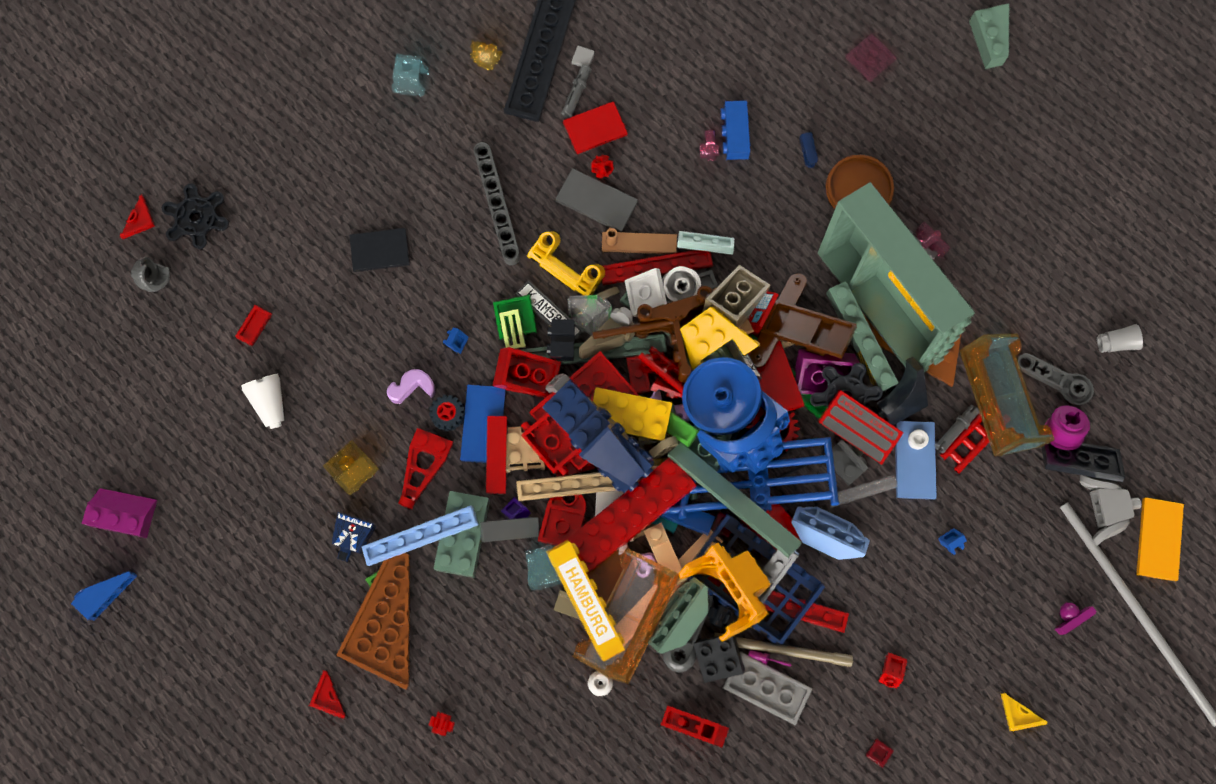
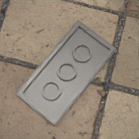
M739 652L745 672L741 675L728 677L723 689L796 725L813 688Z

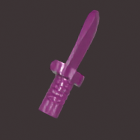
M754 650L749 651L748 656L760 660L762 663L767 664L771 660L782 665L792 666L791 663L771 659L768 653Z

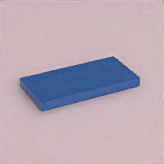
M467 385L461 461L487 463V416H504L505 389L493 386Z

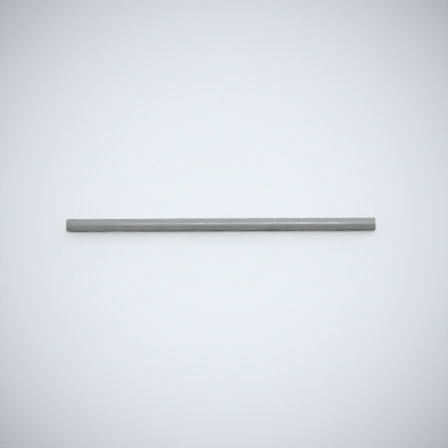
M1068 502L1060 506L1062 512L1212 726L1216 727V712L1101 548L1096 546L1093 537Z

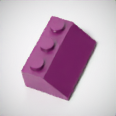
M799 349L795 370L796 383L800 394L812 395L827 389L828 383L822 375L823 369L827 366L834 367L839 375L845 376L849 374L852 366L855 363H859L855 354L844 353L841 359L829 354L823 357L807 352L804 349ZM844 391V393L851 397V392Z
M100 488L87 504L82 524L147 538L157 500Z

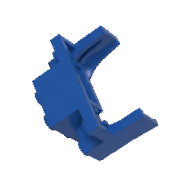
M763 391L760 406L766 411L763 422L759 421L739 440H717L702 430L697 434L701 446L717 459L720 469L725 473L729 470L733 473L743 465H746L757 474L760 470L765 469L774 457H778L784 449L780 430L785 429L790 422L788 411Z

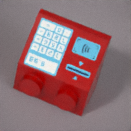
M766 292L749 315L748 319L754 330L750 334L758 337L779 294Z

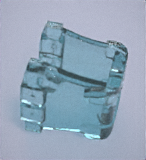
M396 54L393 71V92H399L402 95L409 94V96L425 95L426 90L419 80L420 73L428 74L429 71L422 61V56L413 57L411 55Z
M552 545L525 551L528 565L527 581L530 590H542L561 583L546 551L552 549Z

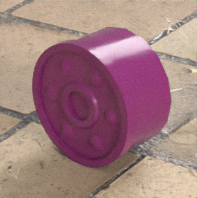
M1068 405L1060 406L1054 410L1051 417L1044 424V435L1053 446L1062 450H1074L1083 443L1085 436L1090 430V421L1082 410Z

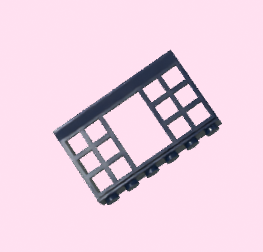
M727 513L693 560L705 555L704 552L712 542L715 544L719 543L731 556H738L729 549L738 537L749 545L746 551L750 553L754 548L768 560H770L777 549ZM723 527L735 534L726 546L716 539V536ZM793 562L786 573L796 579L797 582L789 592L777 584L775 588L786 595L778 607L766 599L764 603L772 608L774 613L767 622L761 620L752 626L759 632L763 630L767 633L766 637L775 644L777 642L780 644L784 643L825 588L821 581L795 562ZM697 574L687 577L689 581L695 577L708 587V595L712 596L714 594L717 596L719 603L726 608L728 606L732 607L735 610L734 613L739 617L737 602L723 591L725 587L723 582L718 587L707 579L709 575ZM800 584L812 591V594L805 603H802L793 596V593ZM789 599L801 606L793 619L781 610ZM778 614L790 622L782 634L770 625Z

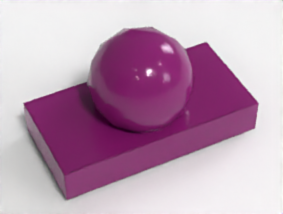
M1065 603L1060 608V616L1065 622L1056 627L1055 630L1060 635L1067 634L1095 615L1097 611L1093 606L1086 607L1080 611L1079 607L1075 604Z

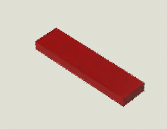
M487 416L486 494H506L507 416Z

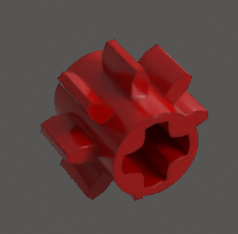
M607 155L596 156V159L591 163V172L596 173L598 178L609 177V174L614 169L613 161L609 160Z
M437 712L436 717L431 716L429 726L433 727L431 732L446 736L447 731L452 732L455 722L451 721L452 716Z

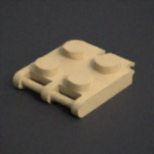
M521 426L508 427L506 473H509L510 470L528 471V469L539 468L545 470V463L521 436L523 434ZM528 463H541V465H527V464H528ZM513 464H523V466H511V467H510V465H513Z

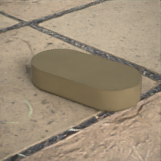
M676 436L669 437L652 448L649 454L653 459L660 458L675 448L679 443Z

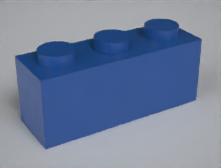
M725 101L724 108H721L720 112L721 119H724V125H722L721 129L722 136H725V142H723L722 146L723 154H726V160L748 159L750 155L747 101Z

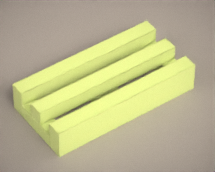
M519 310L499 313L506 348H525L526 344ZM514 314L516 318L520 344L517 343L516 332L512 315ZM505 316H508L513 340V345L511 346Z

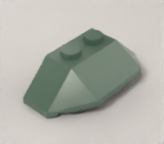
M694 577L677 588L654 621L648 644L660 654L685 646L708 613V587Z

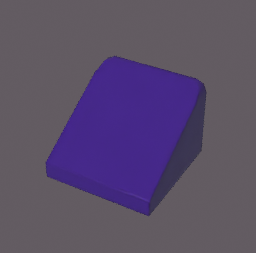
M515 497L501 510L508 519L527 518L531 514Z

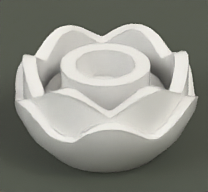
M603 670L593 672L588 680V688L596 696L608 694L613 686L612 677Z

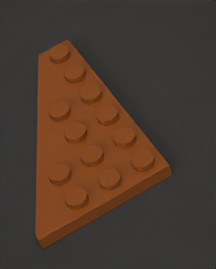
M403 553L383 561L336 655L405 690L409 687V554Z

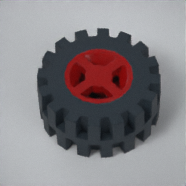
M443 395V397H437V400L432 402L429 414L436 427L440 430L449 431L461 426L460 424L464 421L465 410L458 398L452 395Z

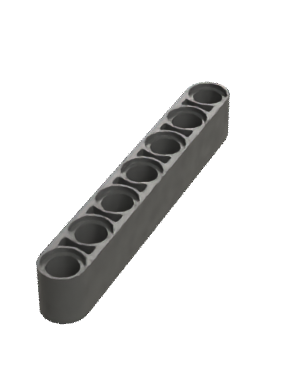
M479 142L474 147L475 159L503 260L507 265H515L520 260L519 249L491 149L487 143ZM482 151L487 152L484 156L479 155ZM485 168L492 169L490 172L483 171ZM489 185H496V188L488 189ZM496 201L501 202L499 206L492 205ZM500 218L506 219L504 223L497 222ZM505 235L511 236L507 241L502 240V237ZM509 252L516 254L513 258L506 256Z

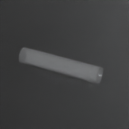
M890 475L838 491L839 505L897 488L896 478L894 475Z

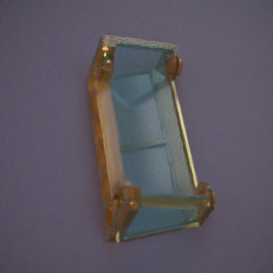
M1018 334L982 335L959 350L994 457L1042 447L1055 440L1051 428L1048 425H1039L1016 359V355L1020 353L1022 347Z

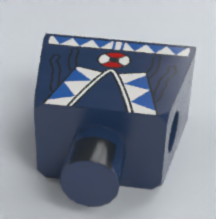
M338 512L332 539L333 545L341 547L337 559L348 562L352 551L361 554L363 551L362 546L367 544L376 525Z

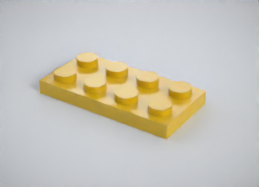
M595 388L593 402L598 407L605 408L611 414V418L625 428L626 434L659 441L665 440L673 403Z

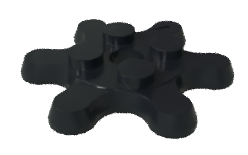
M187 184L183 189L185 198L181 203L176 204L168 201L162 205V212L173 216L175 219L174 225L167 230L166 237L170 241H177L183 235H189L192 237L193 246L197 249H203L207 244L206 234L211 229L225 231L228 228V220L217 216L215 213L216 208L223 203L224 196L221 192L216 191L209 197L202 198L198 195L196 185ZM199 213L201 219L199 218L193 222L191 220L192 215Z
M855 363L850 373L845 376L839 375L834 367L827 366L822 371L823 378L828 383L827 389L823 392L813 393L810 397V402L815 407H828L837 392L841 390L843 392H851V397L865 406L870 400L880 399L883 391L879 386L868 387L863 384L862 378L866 373V367L862 363Z

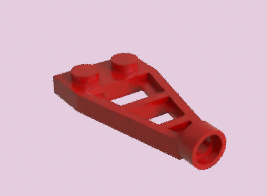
M417 428L409 447L403 491L398 502L399 505L413 509L417 499L446 462L453 441ZM420 452H425L435 457L434 462L428 469L424 470L417 466V456ZM415 471L425 475L419 487H414L410 484L412 474Z

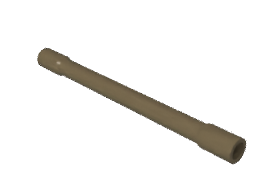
M714 632V637L723 635L722 633ZM736 637L738 648L828 662L846 667H852L853 655L836 652L830 653Z

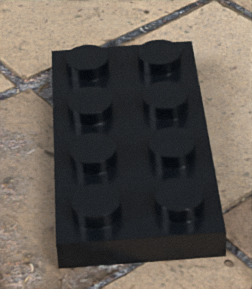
M1044 436L1041 440L1044 467L1047 470L1123 482L1125 479L1120 449L1082 443L1077 449L1062 450L1053 446Z

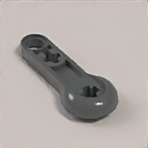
M1028 353L1020 355L1016 360V366L1020 371L1060 391L1064 399L1071 404L1083 405L1093 397V384L1084 375L1066 373ZM1027 358L1030 361V366L1023 367L1020 360ZM1041 368H1045V374H1044V375H1041V374H1040V373H1041V371H1040ZM1078 385L1081 387L1079 390L1082 391L1076 393V389H1073V387H1076Z
M708 595V611L713 603V598ZM705 616L685 646L663 653L664 663L669 669L675 672H685L694 665L696 660L694 643L707 616ZM683 650L685 658L677 661L674 652Z

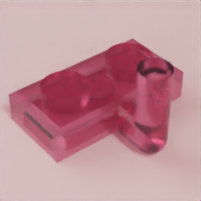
M925 222L916 230L915 233L922 242V247L925 249L930 247L932 251L935 250L940 258L945 256L951 249L940 238L941 232L939 230L934 232Z

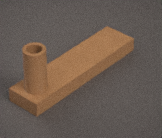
M614 228L608 229L607 232H602V252L675 254L677 251L676 234L617 232Z

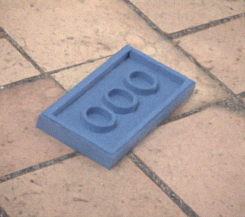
M900 421L895 424V427L903 432V435L895 445L896 498L936 499L935 422ZM917 429L925 431L929 437L928 444L919 450L912 448L908 443L909 434Z

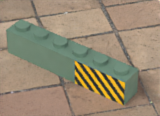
M845 281L830 288L826 295L838 318L857 324L851 343L861 363L866 367V373L872 385L879 386L882 391L897 385L898 381L847 282Z

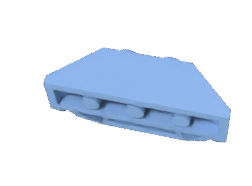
M797 507L791 523L802 543L838 560L864 557L866 555L870 540L864 537L862 532L853 523L819 507Z

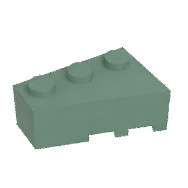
M1009 4L975 11L969 21L985 69L1003 65L1009 56Z

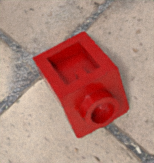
M888 652L883 672L878 681L887 687L898 688L904 679L908 659Z

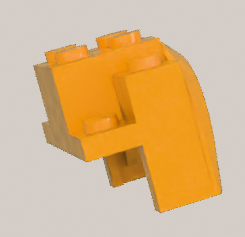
M719 543L711 546L705 555L687 563L679 572L680 579L697 574H705L717 578L725 584L737 602L739 608L738 621L726 627L727 632L719 637L722 641L757 624L768 614L764 604L758 598L770 586V582L749 551L732 558L723 546L721 547Z

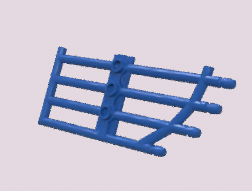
M831 437L784 441V449L824 445L825 455L771 460L767 467L760 470L757 474L746 465H743L734 472L748 471L749 481L730 482L737 489L750 488L751 500L765 512L772 510L771 505L794 502L830 499L831 505H839ZM826 463L827 473L770 479L768 476L769 468ZM720 468L717 471L718 473H725ZM828 481L829 491L770 496V486ZM697 485L695 489L681 499L680 505L672 506L663 514L679 513V519H686L687 512L729 508L720 501L688 504L690 494L708 492L701 485Z

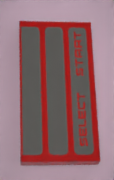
M841 390L837 392L817 421L881 465L903 435L902 431Z

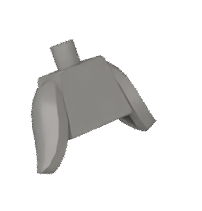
M1080 475L1081 485L1092 490L1090 496L1097 526L1102 528L1093 537L1094 543L1098 546L1104 540L1121 533L1127 528L1130 518H1133L1135 515L1134 510L1141 508V501L1138 497L1131 498L1129 491L1123 490L1114 481Z

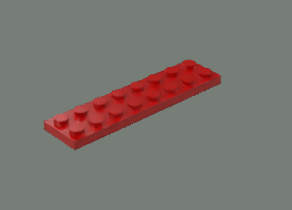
M670 458L665 460L646 478L641 479L638 482L639 485L632 492L630 490L626 491L565 540L570 541L571 544L575 543L579 550L577 556L580 562H585L589 570L586 574H589L697 487L690 476Z

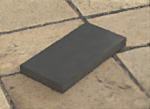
M573 168L555 199L556 202L621 233L638 203V199Z

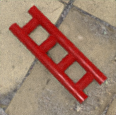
M654 346L648 351L651 354L650 356H646L643 352L638 356L640 361L679 393L683 394V385L685 383L680 382L679 379H674L669 374L674 372L678 376L679 367ZM659 360L665 367L661 368L655 361Z
M992 401L970 422L968 429L962 431L946 452L940 454L944 460L950 456L957 463L954 469L958 473H961L1011 420L1007 415L1000 418L993 411L996 404ZM987 416L995 423L989 432L980 424ZM974 430L983 437L976 445L968 438ZM961 443L970 450L964 458L955 451Z

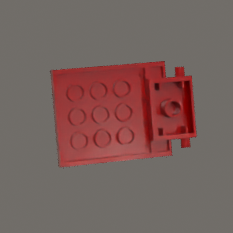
M601 351L569 377L592 401L596 387L639 396ZM552 392L529 412L536 422L532 426L527 421L524 422L521 427L525 432L521 436L553 474L559 471L565 476L569 472L565 467L569 462L578 471L582 470L590 462L579 455L582 450L580 448L576 449L570 443L569 434L542 408L556 394Z

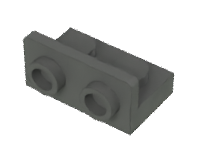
M841 439L832 448L835 472L848 486L868 469L865 459L860 455L857 456L853 452V447L847 441L844 442Z

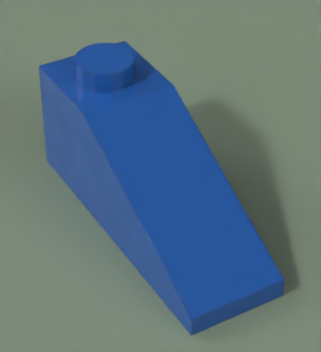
M126 572L82 589L74 596L75 599L71 604L87 620L94 621L137 575L132 572Z

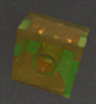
M353 440L323 465L349 496L359 490L361 485L372 478L375 472L379 470Z

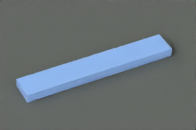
M473 506L465 507L362 546L366 564L371 566L478 526L479 524Z

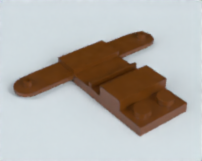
M793 274L788 279L779 299L776 300L761 329L762 332L757 340L760 345L751 351L749 357L756 368L765 366L778 341L781 339L794 343L795 346L806 347V351L823 357L829 354L842 359L857 328V324L796 306L806 287L807 279L803 274Z

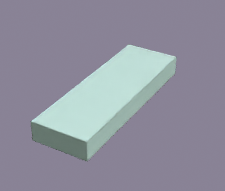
M679 231L677 247L733 255L734 238Z

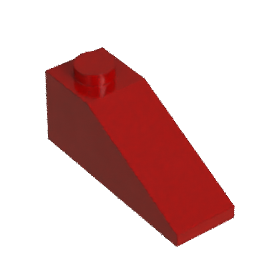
M667 706L661 723L662 726L722 748L729 730L725 726Z

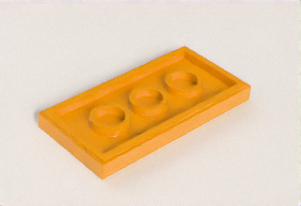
M1151 498L1142 499L1136 575L1178 581L1184 504Z

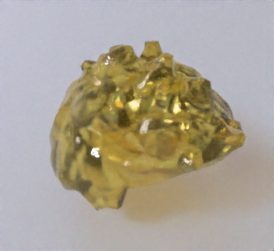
M471 41L470 48L472 52L470 55L471 59H474V63H477L481 68L484 67L483 69H487V71L489 69L493 70L495 64L502 56V51H498L496 45L493 44L487 45L479 41Z

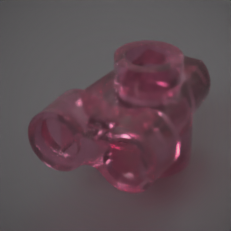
M706 130V143L700 144V158L714 161L715 156H719L718 144L715 145V130Z

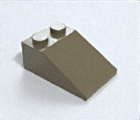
M738 265L706 298L703 312L713 306L730 319L735 326L740 328L771 285L741 265Z

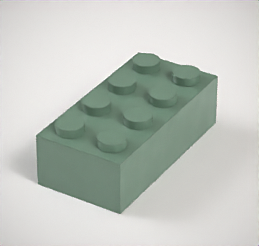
M453 491L449 492L445 515L468 506H473L479 525L440 539L434 570L475 578L482 544L480 522H485L487 519L490 504L489 498Z

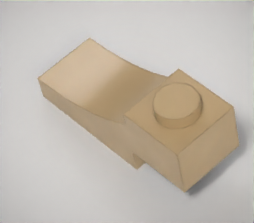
M662 523L643 530L669 589L687 582L686 578L680 579L679 572L682 568Z

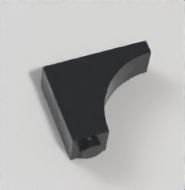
M913 356L906 360L905 372L899 384L888 396L876 403L878 410L876 414L892 425L928 406L924 368Z

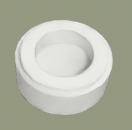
M920 429L914 430L908 436L909 445L917 450L924 448L929 441L927 433Z

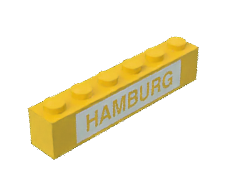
M567 540L546 551L600 659L606 661L624 651L625 649L622 644L625 641L620 632L616 633L613 627L616 623L611 614L607 615L604 609L607 607L602 597L597 596L595 590L598 588L593 579L589 580L586 574L589 570L584 561L580 562L577 556L579 550L575 543L571 544Z

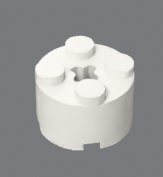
M683 266L673 268L662 279L668 303L697 295V291L701 287V280L694 270ZM679 284H684L682 290L677 288Z

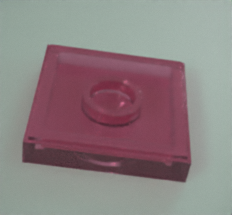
M872 33L845 57L869 82L874 80L897 59Z

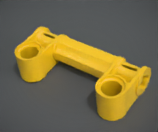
M542 233L528 252L527 257L533 258L540 263V267L544 268L573 291H578L587 300L588 295L594 294L597 286L604 278V268L599 264L590 265L585 268L580 276L552 255L560 244L558 233ZM549 235L553 238V243L551 245L547 243V237ZM593 268L598 271L596 278L591 274Z

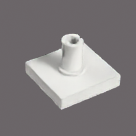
M654 268L625 280L630 309L634 317H637L638 307L642 304H647L652 308L667 304L660 269Z

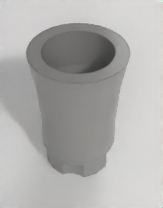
M1134 324L1122 329L1099 334L1097 345L1101 353L1141 350L1143 347V336L1140 327Z

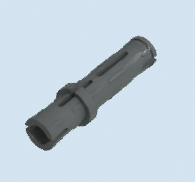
M581 65L561 112L562 116L572 117L583 89H586V82L592 71L589 66Z
M969 405L965 412L955 419L956 422L934 445L937 450L940 447L942 448L939 452L945 453L962 431L968 429L970 422L980 412L977 407L973 411L972 409L975 406Z

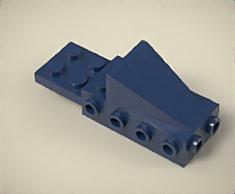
M571 379L542 407L569 434L570 443L576 449L580 448L582 450L579 455L599 467L598 471L604 477L608 476L612 481L611 484L617 491L625 493L629 489L632 492L639 485L637 481L642 476L646 478L653 471L651 468L655 463L653 457L646 450L643 451L639 447L638 441L632 436L629 437L625 433V428L620 423H616L605 408L598 407Z

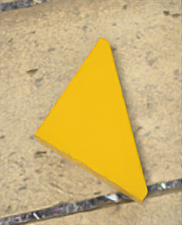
M1006 693L1001 694L1010 731L1047 724L1046 720L1009 697Z

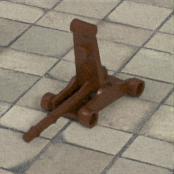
M701 286L697 291V295L655 308L642 304L637 310V317L639 319L637 324L592 332L593 339H605V337L626 335L635 332L636 337L644 339L649 333L666 332L669 334L671 345H674L673 358L674 362H678V379L680 382L685 383L691 374V367L687 364L680 328L703 312L705 300L712 293V290L708 286Z

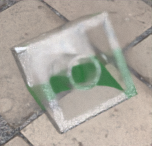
M598 295L568 297V317L575 320V323L590 336H592V332L597 331L611 318L612 306L610 302Z

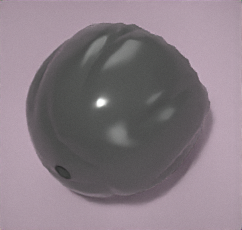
M142 257L132 267L131 277L140 289L148 292H157L168 284L170 269L169 267L154 263L148 257Z

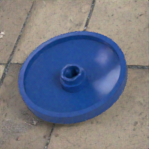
M721 357L708 360L691 372L683 388L682 401L687 416L696 427L710 434L727 435L745 428L755 418L761 405L762 390L757 376L749 366L733 358Z

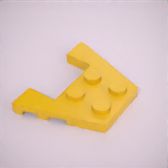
M713 306L680 328L692 371L704 363V358L732 339L743 355L748 354L760 345L758 341L749 337L744 330L735 326L730 319Z

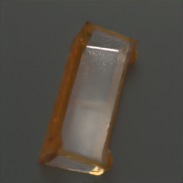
M626 548L620 557V566L623 568V571L606 603L607 607L604 608L607 615L611 614L616 623L613 627L616 633L620 632L625 641L622 645L625 650L606 661H602L589 638L588 641L584 640L577 644L573 657L611 679L629 684L680 577L678 573Z

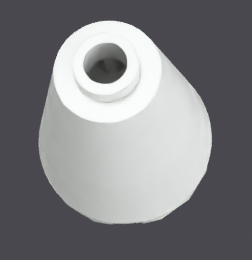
M278 374L262 377V379L253 380L241 385L242 391L265 427L270 426V429L282 426L281 422L284 421L280 377Z

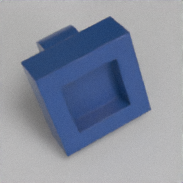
M453 327L451 331H447L449 337L447 340H443V343L454 352L461 354L469 337L461 330Z
M955 528L938 538L941 545L947 548L953 555L956 554L954 549L959 547L963 550V543L967 541L965 535Z

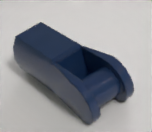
M804 133L799 137L806 167L812 168L818 161L813 134Z

